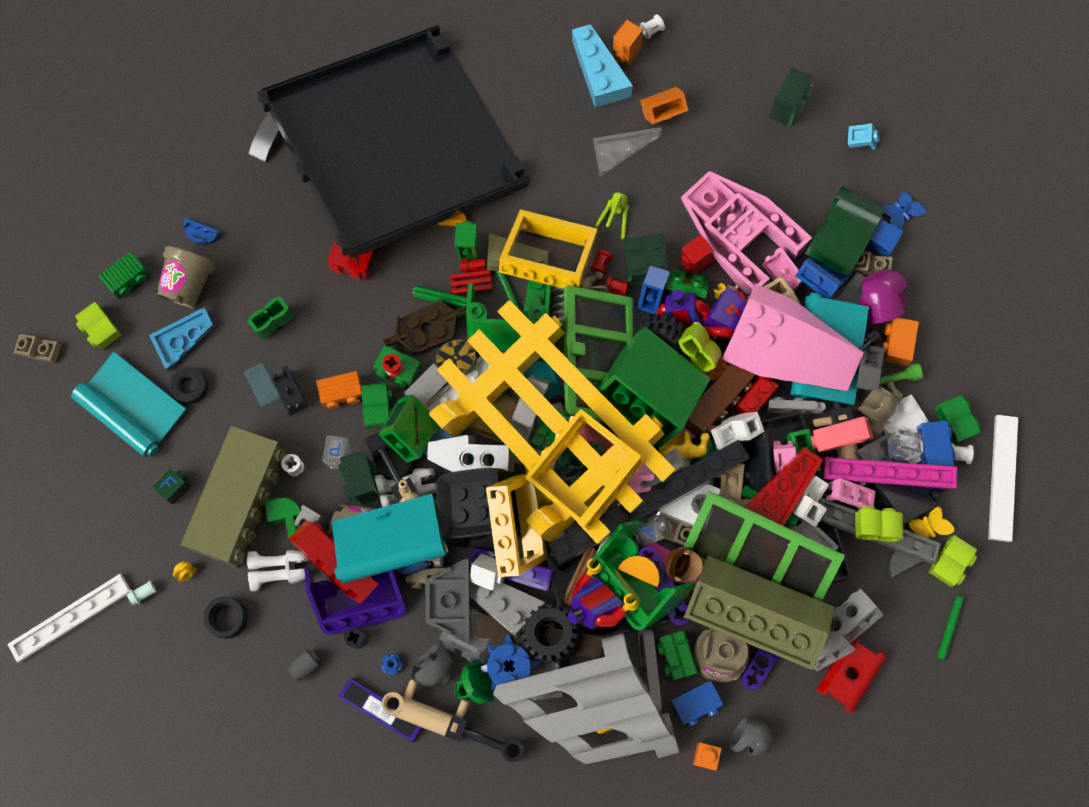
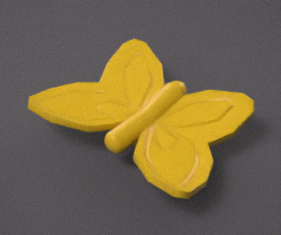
M939 506L930 512L929 517L924 516L923 520L913 519L908 522L910 529L915 534L928 539L929 534L931 538L936 537L934 531L939 535H949L955 530L949 521L942 519V510Z

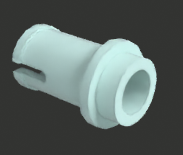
M148 581V583L135 590L131 589L127 597L132 605H139L140 601L157 591L153 583Z

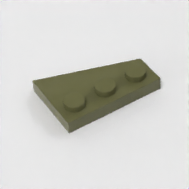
M491 233L488 234L487 270L499 271L500 256L508 239ZM515 242L510 256L548 265V251Z

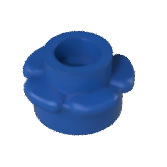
M397 654L386 655L382 659L383 664L381 668L384 673L389 675H396L403 667V662L400 661V657Z

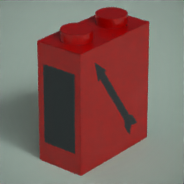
M334 242L327 259V264L331 271L336 274L345 273L355 280H368L380 247L349 259L348 255H342L340 246Z

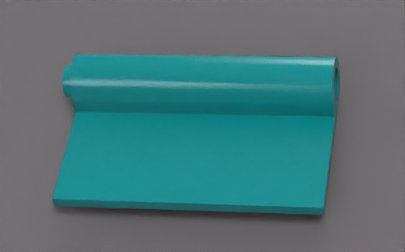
M810 293V296L805 297L804 308L860 349L863 346L868 306L822 298L823 295L818 293ZM860 363L848 391L793 382L791 396L817 398L855 405Z
M116 352L110 355L88 384H79L71 394L73 400L144 457H151L156 454L159 449L158 446L187 410Z
M433 494L332 521L337 560L335 575L337 580H341L343 584L446 555L444 540L439 530Z

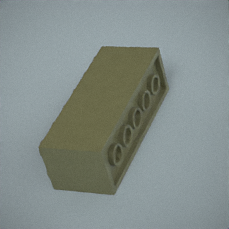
M231 426L180 545L192 552L239 568L240 564H243L247 557L246 549L248 545L254 540L256 525L262 521L264 501L271 499L270 491L273 485H276L278 482V472L282 466V459L287 455V451L277 441Z
M708 556L684 617L813 670L829 635L834 606Z

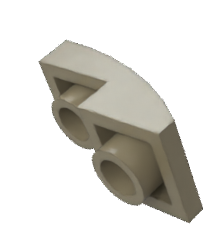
M863 251L855 265L856 269L854 272L868 276L873 271L892 270L894 259L893 257L874 256L872 252Z
M20 334L13 353L36 360L56 363L62 344L57 341L43 340L36 336Z
M660 513L657 515L653 525L655 536L682 546L685 545L693 525L681 520H674Z
M432 568L413 573L406 577L405 582L410 584V588L423 589L425 579L446 568Z

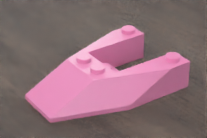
M711 171L705 174L681 197L699 233L714 250L715 259L747 296H750L755 283L764 287L770 279L741 252L762 231L794 260L809 246L812 239L809 234L770 199Z

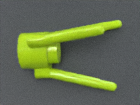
M614 193L612 199L608 200L607 206L595 226L599 227L609 210H611L606 227H610L615 213L620 214L623 212L621 239L624 240L627 213L630 207L627 205L628 197L622 193Z

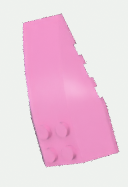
M755 283L722 360L760 377L848 391L864 352L795 300Z

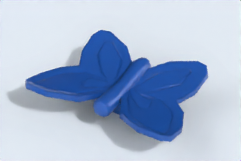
M903 192L899 197V202H894V205L883 206V213L890 217L889 222L897 225L899 229H902L905 223L904 217L906 220H909L911 218L909 215L916 217L926 213L924 206L918 202H913L907 192Z

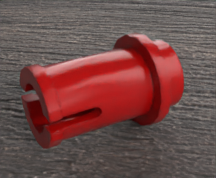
M464 258V260H460L461 272L485 270L484 258L470 260Z

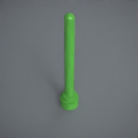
M919 363L912 364L905 371L883 376L880 378L879 386L885 385L889 381L897 382L904 379L921 380L923 379L921 366ZM857 387V392L865 390Z

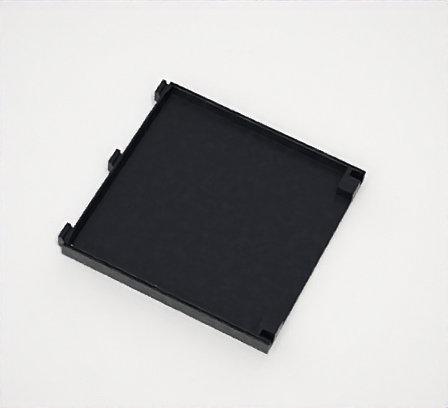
M439 25L267 86L257 92V99L262 103L264 112H270L296 160V170L300 173L303 183L308 182L336 233L335 242L340 246L342 255H348L349 259L358 257L529 185V175L525 177L523 175L524 166L518 156L512 157L451 55V44L445 34L440 35Z

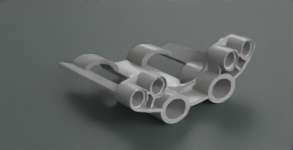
M623 633L602 639L605 657L496 685L493 693L504 705H508L516 710L523 717L524 722L551 743L557 742L562 745L572 757L584 764L655 750L658 758L680 753L669 712L661 714L651 700L643 680L631 662ZM562 691L573 697L578 706L548 714L530 698ZM610 728L627 734L628 739L593 748L579 735Z

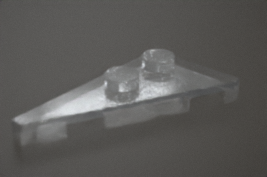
M661 127L593 138L599 176L604 175L660 137Z

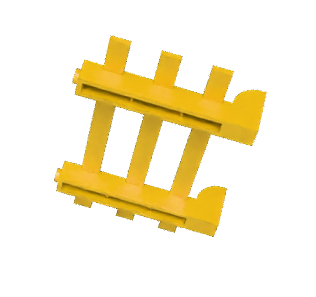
M509 300L497 312L521 337L502 354L480 329L473 334L467 341L490 365L474 383L450 359L446 360L437 369L460 396L455 401L449 400L441 403L429 413L436 423L453 437H458L480 416L529 471L531 470L530 466L534 463L536 464L541 456L501 415L492 403L507 388L511 387L555 434L561 429H565L569 424L567 420L523 375L540 357L615 432L621 441L642 456L647 467L662 482L676 471L653 447L664 435L660 429L663 425L655 417L650 419L645 414L632 426L553 345L565 334L560 328L563 324L555 316L551 318L545 313L533 324ZM578 433L567 447L588 470L570 487L551 467L541 478L540 482L582 516L628 460L629 456L613 445L601 457ZM628 484L616 497L629 513H632L643 502ZM554 502L550 506L547 505L538 509L525 521L539 537L551 543L575 519ZM599 519L590 530L577 521L597 544L602 542L611 533Z

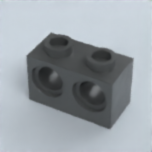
M869 346L863 351L857 387L865 390H878L885 348Z

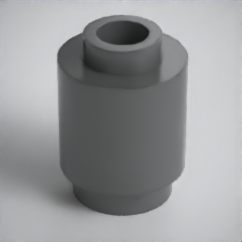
M305 649L290 663L287 670L299 682L320 666L318 662L320 657L314 650L309 652Z

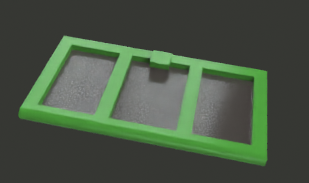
M567 285L564 288V356L596 389L601 384L623 347L634 337L633 298ZM565 382V417H574L582 409L596 421L604 422Z
M711 491L706 494V499L684 547L692 548L702 558L703 567L707 557L710 556L819 601L823 600L845 557L844 554Z

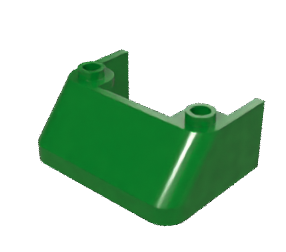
M468 283L466 308L468 339L480 329L502 353H505V350L510 348L521 336L505 319H487L486 307L476 302L477 293L473 283ZM546 285L545 305H535L528 311V319L533 324L545 313L549 316L552 313L551 300L553 296L550 285Z
M641 519L621 523L594 556L595 562L591 566L592 569H595L599 563L601 564V572L593 574L592 577H597L623 603L624 597L627 594H633L634 599L629 604L635 600L638 601L639 606L637 610H628V614L625 616L626 620L636 630L650 627L676 609L696 586L694 582H690L673 588H665L658 593L653 585L618 569L624 560L639 554L638 544L632 537L644 523Z

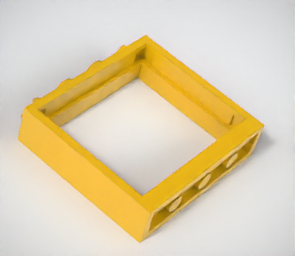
M520 209L500 256L499 272L562 289L567 285L580 288L596 242L597 229ZM520 230L585 246L576 272L510 256Z
M580 409L574 417H570L569 424L565 429H561L556 434L552 445L543 450L539 461L530 466L531 470L525 478L582 526L590 530L644 464L645 460ZM587 423L628 455L629 458L581 516L541 483L540 480Z
M527 474L515 475L486 487L498 577L519 576L548 558L546 541L539 537L525 521L531 514L541 508L539 490L525 478ZM493 490H497L495 498H492ZM512 490H515L524 552V558L522 559L519 558L510 492ZM530 550H533L534 555L530 556Z

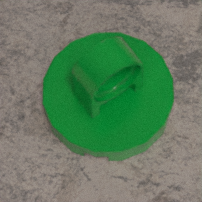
M475 660L463 667L462 679L456 683L454 688V694L458 699H472L480 705L488 704L495 699L493 698L495 690L492 691L490 689L493 680L489 677L488 672L481 671V667L486 665L484 662ZM463 686L467 693L465 696L462 693Z

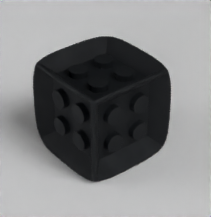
M476 468L450 472L439 476L437 482V519L444 542L460 548L494 547L486 487L513 477L515 474L501 468ZM497 490L492 491V498L496 497L495 492ZM512 490L510 492L517 542H520L522 538L515 490Z

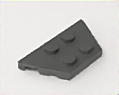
M469 558L425 579L426 623L463 640L462 642L470 643Z

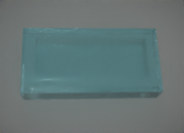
M263 363L244 371L262 408L281 399Z

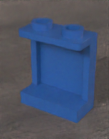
M808 258L795 276L813 290L822 294L824 298L830 299L847 282L856 267H854L849 276H845L814 258Z

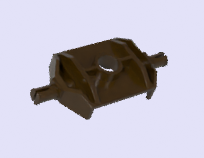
M437 299L438 303L401 318L397 316L396 334L383 340L384 344L387 347L397 343L398 345L401 344L414 355L453 339L456 336L458 318L466 315L467 306L452 310L440 299ZM431 325L433 329L430 333L426 334L422 332L423 326Z

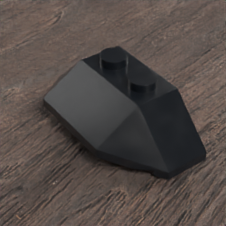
M769 421L763 427L764 432L754 437L748 443L747 449H745L749 456L747 462L748 470L744 472L745 483L749 482V486L758 492L776 475L773 451V421Z

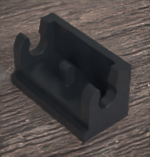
M288 366L282 367V373L280 374L272 373L274 385L289 416L308 407Z

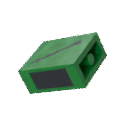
M411 394L398 400L379 436L407 463L421 458L438 424L429 415L430 411L417 397Z

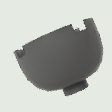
M438 642V645L435 643L419 658V666L414 665L410 671V676L421 685L431 687L436 686L440 682L444 684L451 677V654L440 642Z

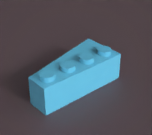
M591 24L572 29V42L594 107L631 98L633 85Z

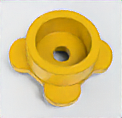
M183 561L175 566L173 576L178 578L179 582L190 579L196 573L197 568L192 567L190 562Z

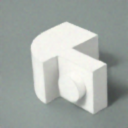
M757 412L743 413L721 421V425L711 430L718 450L737 440H751L764 432Z
M814 475L792 512L816 527L827 510L818 501L829 484Z

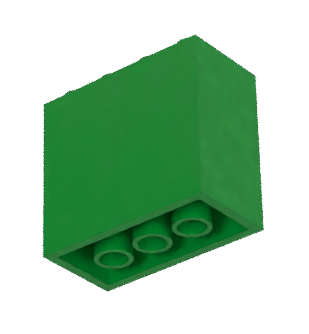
M644 326L623 347L597 390L632 426L645 414L650 419L655 417L663 425L660 429L664 435L655 443L661 448L684 428L711 378Z

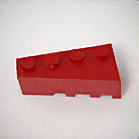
M306 520L288 540L346 596L361 604L376 588L378 583L371 577L345 584L341 580L338 581L335 575L337 560L334 538L331 536L327 537L323 533L324 528L316 521L312 523Z

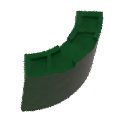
M841 186L824 219L827 221L826 224L820 225L805 254L845 276H849L873 235L884 212V208Z

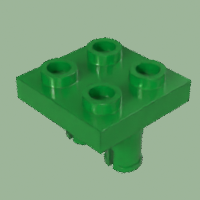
M674 270V272L670 271L665 289L669 290L668 295H671L675 290H681L685 294L694 293L698 300H701V297L706 298L709 280L703 275L695 274L690 276L686 275L684 271Z

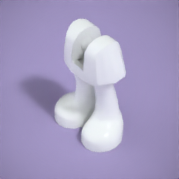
M433 468L413 469V474L402 477L403 480L411 478L419 497L428 494L435 495L437 493V483L423 486L421 482L435 477ZM375 475L382 507L396 504L397 501L394 495L387 494L392 491L391 487L396 485L394 480H387L383 475Z
M287 550L286 555L260 556L256 551H249L247 555L249 570L285 565V569L248 572L251 592L258 591L263 583L269 581L288 580L290 584L304 580L305 569H295V563L308 562L309 559L301 551Z

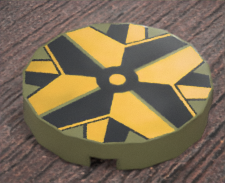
M452 340L444 344L436 355L438 368L446 360L450 359L465 376L475 368L477 363L474 348L467 341Z

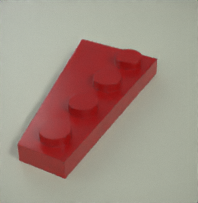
M802 448L744 507L784 526L823 459L808 449Z

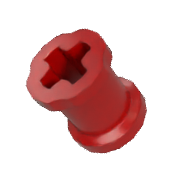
M598 249L595 253L597 255L595 261L590 265V271L593 273L600 271L605 276L607 273L606 268L609 261L613 259V255L605 250Z
M609 276L606 287L612 294L626 296L629 281L622 282Z
M388 354L382 360V366L389 376L397 377L403 372V364L396 354ZM393 362H395L396 365H394L393 368L390 369L389 366H392Z

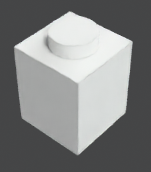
M481 554L472 564L469 582L493 591L498 584H502L505 577H498L495 558Z

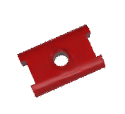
M858 637L850 643L855 648V651L832 663L816 689L820 695L825 696L828 694L844 704L843 710L850 714L854 713L886 660V656L883 653L878 652L875 654L859 644L860 638ZM848 668L856 672L855 680L847 677L846 671Z

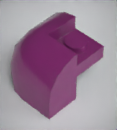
M893 270L873 271L861 282L863 289L862 298H859V303L869 307L866 325L893 320L904 314V308L907 304L903 290L908 287V284L899 273Z

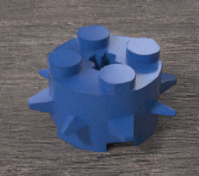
M506 635L504 645L497 648L490 645L487 646L491 655L488 659V664L482 666L481 671L489 673V677L493 680L490 689L493 691L496 685L530 677L533 673V668L541 665V661L532 659L531 654L528 652L529 650L526 649L524 644L522 646L514 644L510 635ZM513 660L515 662L513 664L515 670L508 671L506 663Z

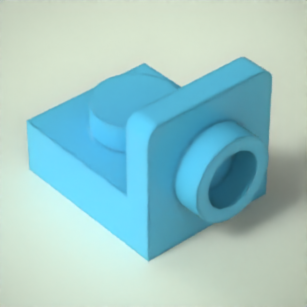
M872 123L849 126L848 146L850 148L870 145L872 150L877 149L880 134Z

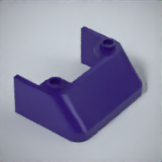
M306 567L305 589L322 632L327 635H335L346 632L350 628H361L401 617L406 609L397 570L377 574V580L374 581L378 585L360 604L346 596L341 590H336L334 584L330 581L314 582L309 567Z

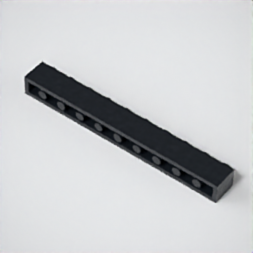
M737 440L671 476L664 482H660L651 487L650 491L640 493L638 496L643 502L632 513H629L620 504L602 514L599 520L611 531L602 542L608 540L621 523L640 519L644 520L747 463L749 456L740 441ZM579 527L548 545L558 565L561 566L599 544L582 527Z

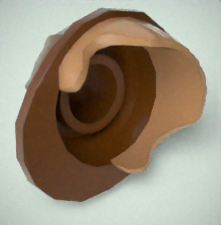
M679 547L670 551L665 559L664 568L669 579L675 583L694 582L700 576L703 569L702 558L690 547Z

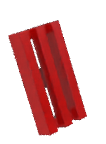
M488 270L450 275L452 294H468V288L456 289L459 286H467L468 283H473V285L488 283L486 286L474 287L476 293L492 291L491 274Z

